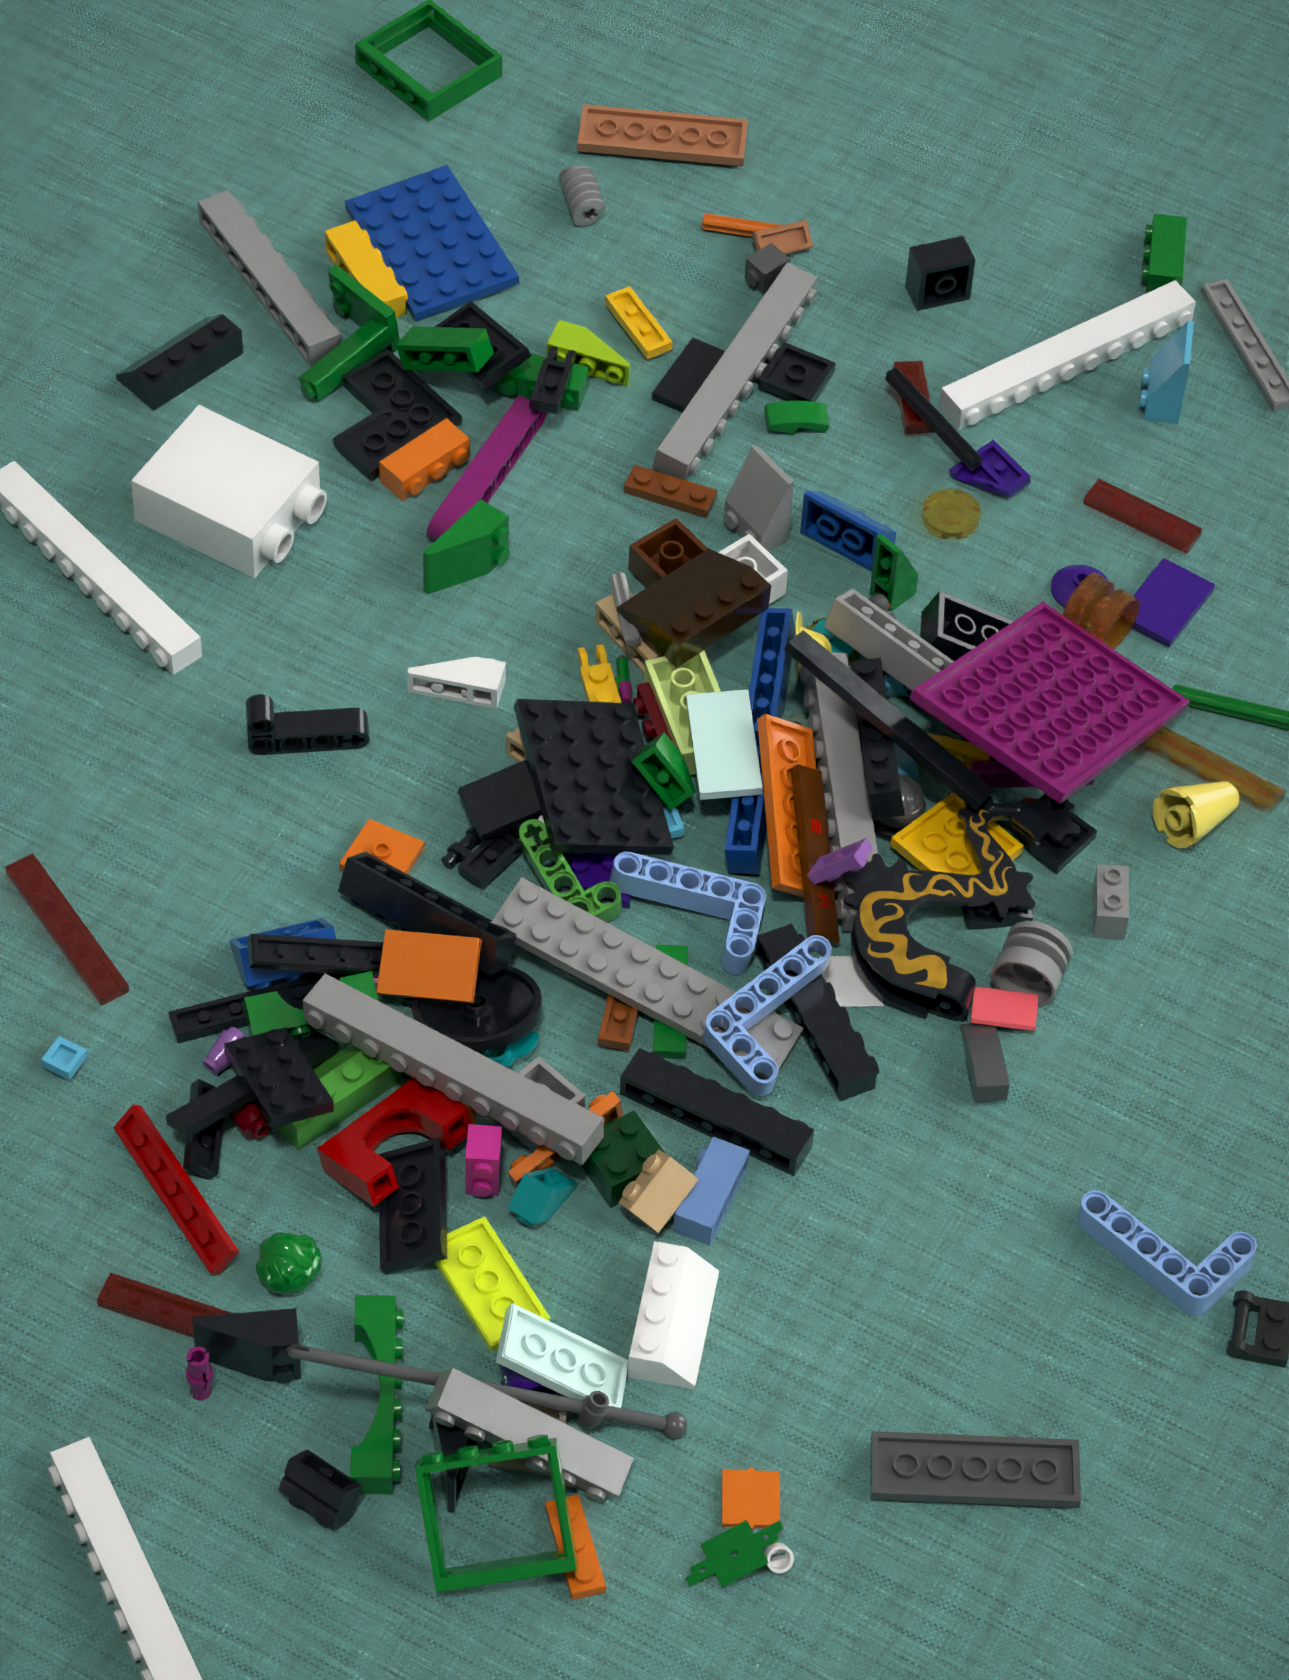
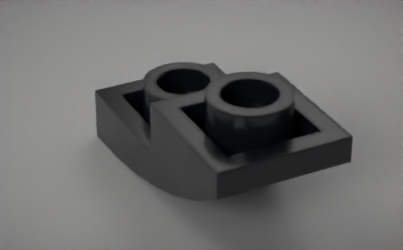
M993 904L982 907H961L967 928L1009 927L1017 922L1032 921L1034 918L1032 910L1017 907L1009 908L1004 917H1000L997 914Z

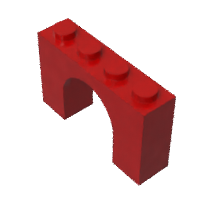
M414 1077L319 1146L317 1151L323 1170L327 1175L374 1207L399 1188L392 1164L374 1152L375 1148L383 1140L398 1133L419 1132L432 1139L440 1138L445 1144V1148L450 1150L467 1138L468 1124H472L467 1107L458 1101L451 1100L438 1089L421 1084Z

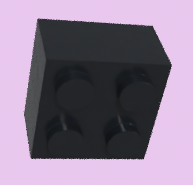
M964 236L910 247L905 288L917 311L970 300L976 259Z

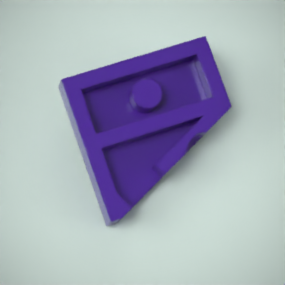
M994 439L977 450L978 454L983 458L982 465L979 468L969 470L961 461L949 469V476L952 479L1005 498H1009L1031 483L1030 475Z
M607 853L563 854L584 891L598 883L610 882L613 862L618 855ZM621 893L622 908L630 909V895Z

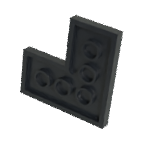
M387 349L342 376L343 385L374 413L333 437V443L369 479H373L379 475V461L446 418L456 427L461 425L462 415L412 370H404L401 360Z

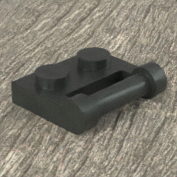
M1245 1290L1235 1292L1233 1305L1236 1307L1232 1340H1229L1227 1344V1354L1236 1359L1286 1368L1289 1355V1302L1254 1296L1253 1293ZM1249 1311L1258 1312L1254 1346L1248 1345L1245 1342Z

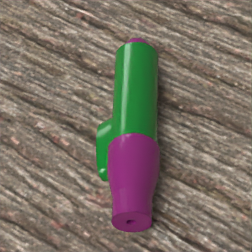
M620 655L616 659L617 677H615V682L622 703H632V684L630 681L628 659Z

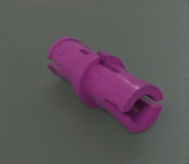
M194 1347L187 1353L188 1366L185 1375L187 1382L190 1384V1395L193 1394L192 1397L195 1400L203 1401L208 1399L212 1393L210 1382L213 1379V1369L209 1364V1353H206V1349Z

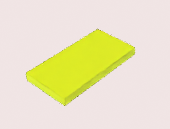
M485 1216L447 1233V1259L434 1262L490 1352L499 1348L505 1312L512 1303L550 1321V1316Z

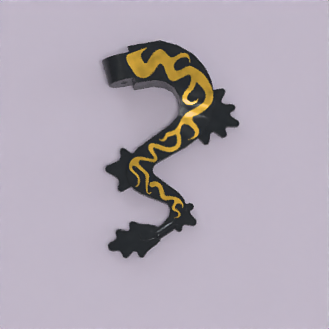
M989 797L976 811L964 802L965 809H959L957 817L965 821V837L981 868V873L977 875L937 871H908L904 859H899L892 867H887L882 857L877 853L872 855L871 861H867L860 870L844 875L843 881L855 889V892L846 895L843 900L845 905L857 910L851 929V945L855 962L867 984L883 1001L924 1019L927 1018L928 1012L949 1020L964 1019L968 1015L976 985L973 975L958 966L950 964L949 960L951 957L926 948L914 940L907 930L906 918L916 910L927 907H982L993 904L1000 917H1004L1011 907L1032 910L1035 906V901L1027 891V884L1031 883L1033 875L1028 872L1016 871V866L1009 855L987 831V825L991 821L1011 819L1035 841L1039 842L1044 835H1047L1058 844L1061 843L1063 837L1078 836L1081 831L1080 826L1069 819V811L1066 808L1053 810L1051 808L1052 802L1048 798L1039 801L1002 804L994 803L993 798Z

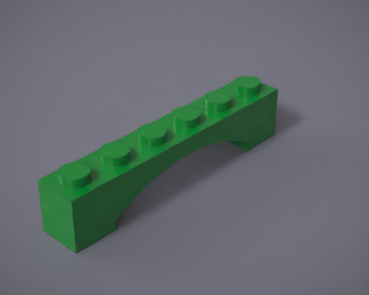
M355 1295V1342H362L373 1360L395 1364L396 1359H402V1338H396V1329H403V1309H396V1296ZM378 1375L380 1397L377 1411L365 1438L359 1446H351L350 1478L363 1486L360 1494L393 1495V1481H400V1460H393L394 1450H400L401 1429H394V1420H401V1399H395V1389H402V1379Z

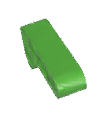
M530 819L519 828V838L522 851L545 890L605 922L616 918L622 910L621 892L615 883L604 881L584 891L562 852H552L545 824L537 819ZM533 836L536 840L539 839L540 841V848L538 849L536 842L532 838ZM548 860L556 862L550 868L542 866V863ZM561 886H569L572 888L567 893H559L556 891ZM604 897L615 899L614 902L608 905L599 902Z

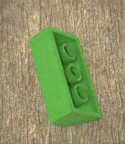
M349 1043L341 1048L337 1054L313 1067L316 1075L334 1101V1112L276 1128L299 1151L402 1081V1072L394 1070L388 1063L376 1057L367 1056L361 1049Z

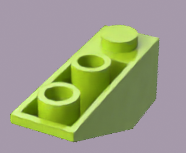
M558 320L547 342V355L551 346L558 347L557 360L565 361L568 350L576 351L574 364L589 367V376L629 386L630 363L586 327Z

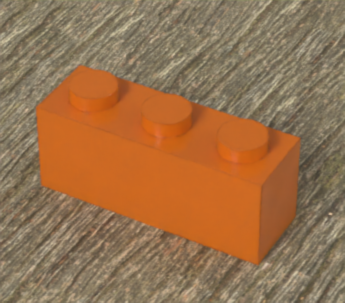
M446 418L379 461V481L401 501H405L412 495L420 493L424 487L432 482L440 480L453 468L463 465L470 458V438Z

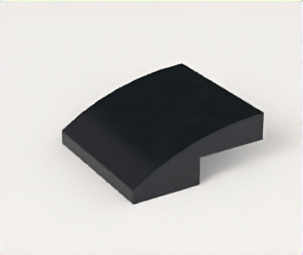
M1044 794L1037 801L1048 798L1052 802L1051 808L1053 810L1066 808L1069 811V819L1080 826L1081 831L1078 836H1065L1061 843L1057 844L1049 836L1044 835L1042 840L1037 842L1014 822L1011 824V829L1028 850L1057 875L1096 838L1097 830L1073 813L1075 805L1067 799L1060 804Z

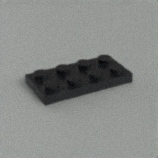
M469 301L435 326L486 328L494 354L478 372H465L485 390L531 357L528 348L472 301Z
M286 1027L224 1043L226 1057L271 1128L334 1112L333 1099Z
M440 1138L380 1153L379 1156L392 1164L399 1187L379 1202L380 1269L386 1275L447 1259L445 1144Z

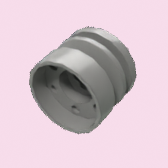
M1026 920L1017 922L1010 928L1007 939L1003 944V950L999 953L993 966L991 978L994 985L1000 990L1037 994L1038 1006L1048 1004L1054 999L1061 983V977L1071 960L1073 949L1070 941L1054 927L1039 921Z

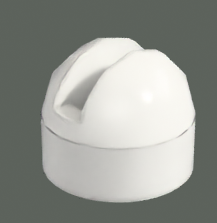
M773 1543L765 1550L764 1554L769 1562L766 1565L771 1571L784 1573L792 1567L794 1555L785 1544ZM785 1552V1555L771 1557L772 1554Z

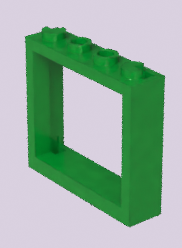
M426 0L355 43V64L428 122L502 77L503 56L496 49L486 44L478 35L467 29L462 22L454 19L431 0ZM428 27L478 65L433 94L383 55Z
M536 1435L527 1438L526 1443L513 1444L512 1440H504L493 1443L492 1448L478 1450V1446H466L457 1449V1454L443 1456V1452L435 1451L423 1454L422 1459L417 1460L415 1473L436 1593L577 1570L578 1559L557 1438L549 1439L548 1435ZM548 1454L564 1550L446 1568L430 1473Z

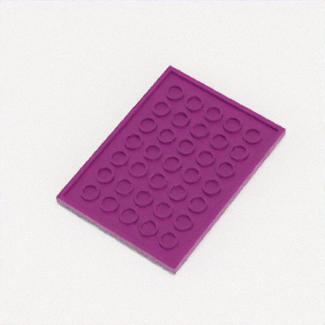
M1041 602L913 689L910 700L919 705L922 710L935 716L945 723L948 728L961 734L974 746L984 750L994 757L997 762L1007 766L1020 775L1023 780L1030 782L1049 798L1056 800L1060 804L1183 713L1190 702L1045 602Z

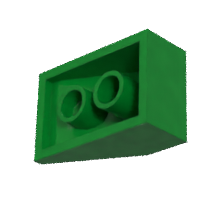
M482 499L473 505L423 552V592L431 594L489 574L498 565L504 564L509 556V516Z

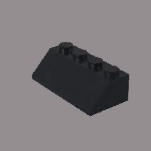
M223 314L204 318L116 374V379L150 409L155 411L242 355V330Z

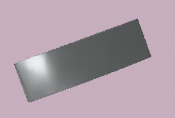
M961 1024L960 1029L968 1079L972 1083L974 1102L1007 1100L1009 1080L1001 1043L995 1026Z

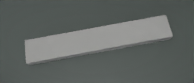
M1224 279L1202 285V296L1271 410L1275 412L1289 408V379L1229 280Z

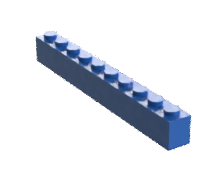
M768 608L760 616L749 699L762 787L763 779L757 718L768 714L782 719L792 659L784 648L795 637L793 612L790 608ZM764 790L762 795L732 798L725 843L728 873L760 874L767 828Z

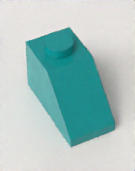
M553 1167L524 1173L507 1208L516 1213V1218L524 1224L533 1226L548 1222L576 1190L579 1183Z

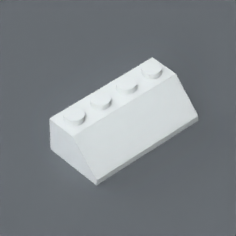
M654 1241L629 1354L628 1378L695 1390L719 1270L688 1247Z

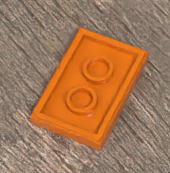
M385 929L377 994L473 1004L482 940L475 937Z

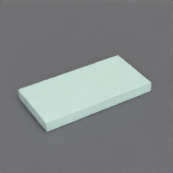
M748 689L687 694L686 703L700 800L762 795L763 787Z
M513 1303L506 1309L496 1363L568 1398L583 1400L591 1392L601 1391L608 1396L609 1406L621 1408L629 1360Z

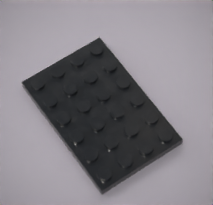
M517 699L514 704V711L552 852L607 854L632 852L643 855H671L674 845L660 796L632 763L638 752L645 746L633 703Z

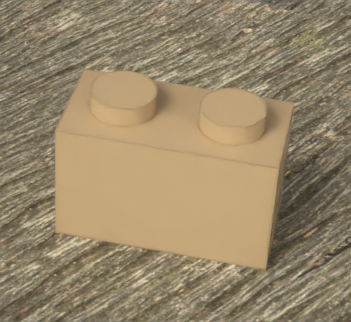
M658 1149L655 1154L648 1157L644 1162L643 1171L636 1180L630 1182L625 1187L622 1198L618 1203L648 1227L659 1233L699 1179L672 1157Z

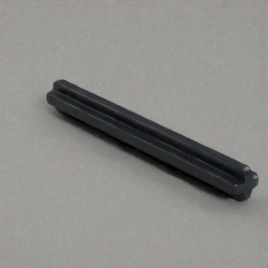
M894 367L892 370H888L885 380L969 470L979 468L982 465L983 458L898 368Z

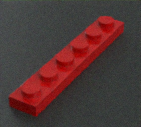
M132 1104L113 1127L210 1274H220L239 1253L238 1248L143 1107Z

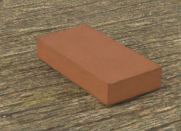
M807 220L752 233L756 252L770 243L775 245L784 254L814 247Z

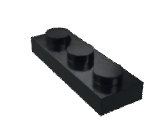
M197 1079L191 1084L189 1102L214 1089L216 1086ZM223 1118L190 1137L186 1136L184 1169L209 1180L218 1175Z

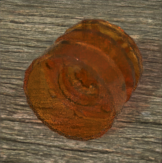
M1094 572L1088 575L1075 589L1066 604L1063 615L1112 649H1115L1134 625L1141 603L1140 599L1124 589L1115 591L1113 582L1105 581L1103 576Z

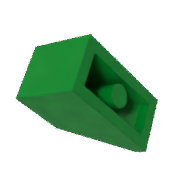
M665 732L644 746L632 760V763L670 810L696 792L684 756Z

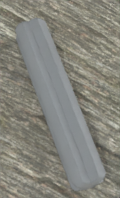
M623 572L612 574L609 578L616 609L631 598L628 582ZM618 613L626 646L632 648L634 645H640L642 639L638 630Z

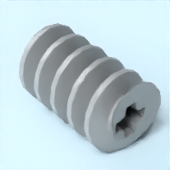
M570 166L562 170L559 174V182L561 183L573 221L581 227L590 226L606 210L600 188L594 177V171L587 166Z

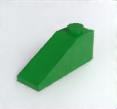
M880 533L876 536L869 595L872 596L879 593L886 596L891 605L889 611L892 612L916 594L918 573L903 551Z

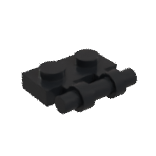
M474 825L466 830V836L462 840L454 842L448 847V853L441 861L448 868L456 862H461L458 865V873L483 889L522 852L520 841L511 834L480 839ZM479 845L473 852L469 850L472 846Z

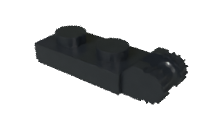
M550 347L547 358L543 360L530 397L529 409L558 414L572 374L576 351L568 350L563 363L557 361L558 347Z

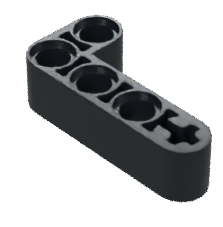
M264 694L253 695L245 703L248 748L250 752L256 755L360 749L365 747L370 740L368 716L366 711L360 708L274 713L273 699Z

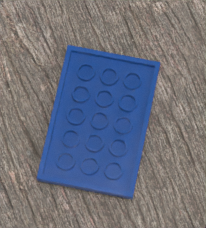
M448 165L345 201V209L352 221L356 220L360 228L367 231L374 249H379L386 267L392 268L399 286H404L408 295L406 307L415 322L519 284V275Z

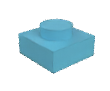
M59 1036L42 1057L41 1065L43 1068L70 1081L86 1060L87 1050Z

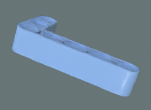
M622 852L615 857L610 882L615 883L621 893L730 920L721 957V965L727 973L732 975H740L747 971L755 947L766 899V893L760 885L632 852Z
M813 935L805 939L711 1011L706 1018L702 1034L705 1044L753 1095L766 1096L771 1093L777 1078L778 1066L747 1030L825 971L832 947L828 939L823 936ZM810 952H817V953H819L822 957H821V958H813L812 956L809 955V953H810ZM792 970L796 972L798 976H788L785 973V971ZM769 989L773 991L774 994L765 995L760 990ZM738 1007L746 1008V1009H748V1010L750 1011V1013H748V1014L739 1013V1012L736 1010V1008H738ZM721 1026L725 1029V1032H715L711 1027ZM733 1050H744L747 1053V1055L738 1056L733 1052ZM765 1073L769 1079H758L755 1074Z
M1096 1190L1089 1191L1084 1194L1081 1200L1077 1219L1080 1228L1189 1315L1197 1316L1205 1313L1252 1266L1257 1244L1252 1235L1246 1232L1231 1234L1198 1266H1195L1105 1193ZM1140 1251H1145V1252H1148L1149 1254H1143V1253L1140 1252ZM1166 1272H1172L1176 1275H1170ZM1213 1272H1219L1223 1275H1217ZM1192 1292L1199 1293L1201 1296L1194 1295Z

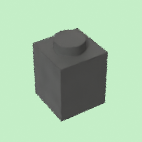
M770 243L746 258L744 278L749 285L764 294L773 284L786 263H790V258Z

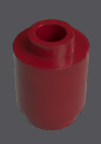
M254 1101L228 1115L247 1139L263 1138L271 1130V1127Z

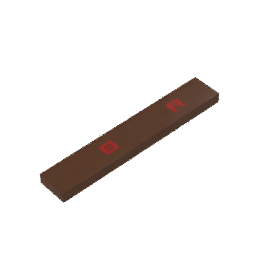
M797 764L791 768L808 937L813 935L823 936L828 939L831 947L840 943L833 881L828 882L825 880L814 885L807 876L818 858L830 853L822 771Z

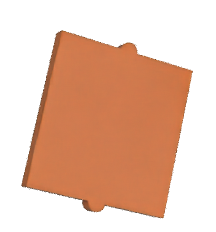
M753 1467L748 1468V1470L722 1469V1527H734L747 1520L753 1530L754 1528H766L780 1521V1471H757Z

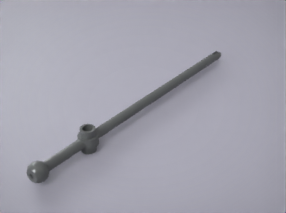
M292 1344L288 1347V1355L294 1359L435 1386L440 1372ZM478 1380L522 1403L579 1414V1423L589 1429L596 1427L604 1419L659 1429L670 1439H679L685 1434L687 1429V1420L679 1412H670L665 1416L609 1406L608 1396L601 1391H593L583 1400Z

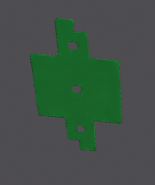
M745 1520L703 1542L701 1547L707 1559L690 1567L693 1574L685 1578L688 1585L692 1586L715 1574L721 1587H724L768 1564L769 1562L762 1549L779 1540L776 1533L784 1529L781 1522L777 1521L753 1533L748 1521ZM769 1535V1538L764 1540L763 1536ZM733 1551L738 1552L736 1556L731 1555ZM705 1567L706 1571L700 1572L701 1568Z

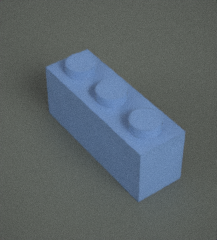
M716 1137L712 1138L708 1148H701L696 1161L698 1168L695 1174L692 1173L699 1180L671 1216L674 1218L673 1232L711 1246L746 1174L750 1150Z

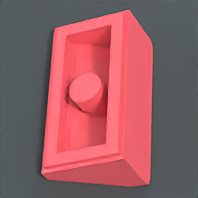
M975 987L972 1000L971 1023L1035 1031L1038 995Z

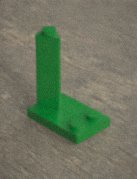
M336 264L328 270L329 288L334 300L333 307L340 315H346L360 328L298 377L299 382L302 384L300 385L302 393L308 399L314 398L317 402L321 401L343 383V375L375 357L385 348L394 353L397 351L396 344L400 341L395 311Z

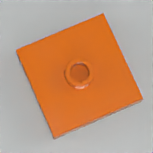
M368 819L340 861L339 870L344 871L348 857L367 852L408 874L425 849V842L377 821Z

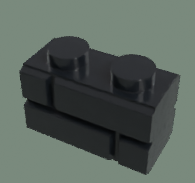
M308 1449L292 1456L288 1460L284 1471L285 1476L282 1477L278 1491L289 1498L291 1505L307 1510L316 1516V1521L319 1524L332 1528L352 1517L357 1504L355 1502L358 1500L363 1487L361 1484Z

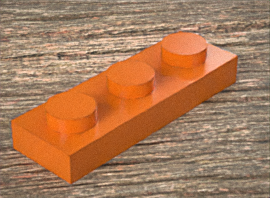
M579 1494L569 1496L567 1500L578 1565L576 1571L564 1572L571 1600L606 1593V1584ZM556 1501L545 1502V1512L557 1551L564 1550Z

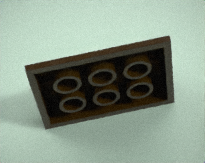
M708 548L619 605L616 611L678 668L769 608L772 585L751 566Z

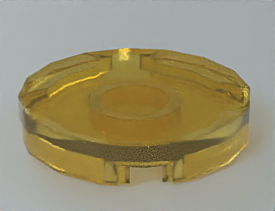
M941 489L930 494L924 501L922 508L923 524L930 533L939 538L948 539L949 537H956V539H964L973 534L979 527L981 516L979 503L972 495L962 490Z

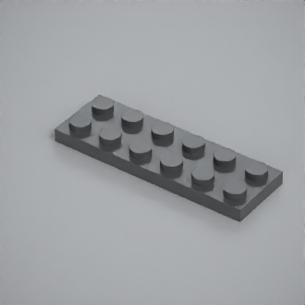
M872 1431L871 1499L1080 1508L1079 1440Z

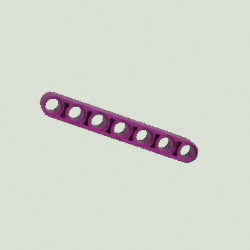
M519 395L514 400L431 518L426 532L428 538L436 541L480 499L489 503L542 427L547 412L529 409L530 399Z

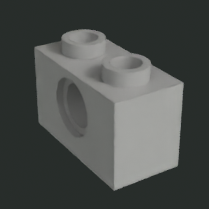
M1097 864L1093 882V938L1124 940L1129 921V866Z

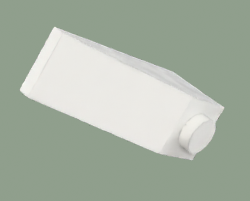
M470 657L412 667L407 672V692L492 709L498 708L506 682V662L497 661L492 658Z

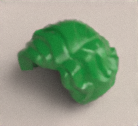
M279 1232L263 1240L259 1246L260 1259L256 1264V1272L260 1281L270 1292L287 1296L303 1291L314 1281L321 1269L320 1249L316 1246V1241L308 1235Z

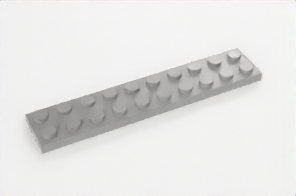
M522 877L491 922L516 933L517 936L514 944L706 1047L708 1046L705 1044L702 1034L708 1014L736 993V991ZM738 1007V1008H736V1010H737L739 1013H742V1014H748V1013H750V1011H749L748 1009H746V1008H743V1007ZM772 1011L747 1030V1032L776 1062L779 1072L804 1028ZM721 1026L711 1027L715 1032H725V1029ZM733 1050V1052L738 1056L747 1055V1053L744 1050ZM756 1073L766 1079H769V1077L765 1073Z

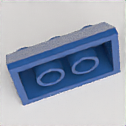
M807 490L804 493L800 533L871 572L876 536L881 533L895 544L897 532L887 525L873 520L863 512L857 511L837 498L823 492Z
M324 918L255 933L336 939L334 927ZM249 935L230 939V945L242 982L247 987L252 986V989L265 988L271 985V981L283 978L284 982L295 981L303 977L302 973H306L305 971L249 968L247 940Z

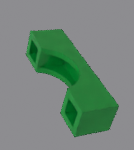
M372 971L339 979V981L378 1001ZM277 991L245 997L242 1001L249 1037L285 1027L292 1037L310 1033L309 1028H312V1026L304 1020V1010L287 1004Z

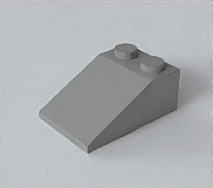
M758 445L751 448L725 499L723 519L728 528L734 529L741 538L750 534L769 552L788 541L794 481Z

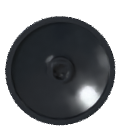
M508 966L506 969L491 975L477 973L473 1004L413 998L411 1005L414 1020L476 1052L494 1050L520 1040L534 1029L542 1015V997L539 986L528 974L512 966Z

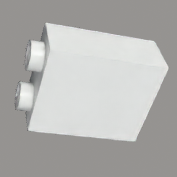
M201 405L194 409L131 480L134 519L254 579L270 560L279 563L287 556L292 547L296 529L303 521L309 524L316 522L322 514L327 501V493L320 489L318 461Z

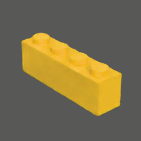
M356 220L325 230V252L333 264L338 265L395 311L396 318L406 315L407 292L404 286H399L392 268L386 267L379 249H374L367 231L365 229L362 230Z

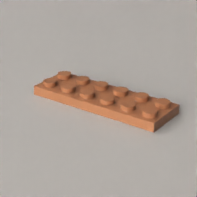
M583 104L577 151L743 166L748 119Z

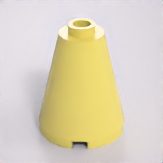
M1227 781L1169 787L1159 792V797L1154 799L1153 818L1158 831L1164 830L1169 837L1166 841L1176 848H1188L1198 842L1238 807L1239 794L1237 789Z

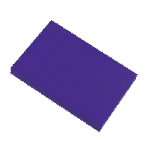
M1163 558L1119 612L1117 621L1170 647L1213 593L1215 584Z

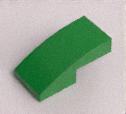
M781 401L768 403L764 407L767 428L769 430L794 435L798 428L826 433L830 427L827 406L824 403Z

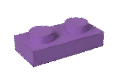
M864 838L818 858L807 876L815 885L825 880L832 882L847 871L854 873L865 866L867 863L866 858L873 847Z

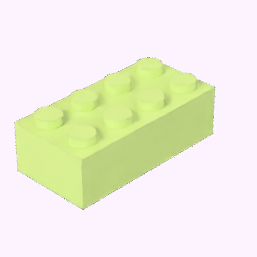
M702 651L678 668L666 657L645 660L643 683H650L674 745L684 756L690 775L696 774L686 695L721 692L706 653Z

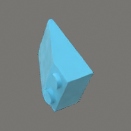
M1187 321L1151 357L1149 369L1144 368L1141 386H1147L1146 390H1141L1139 407H1145L1143 419L1178 424L1190 366L1194 322Z

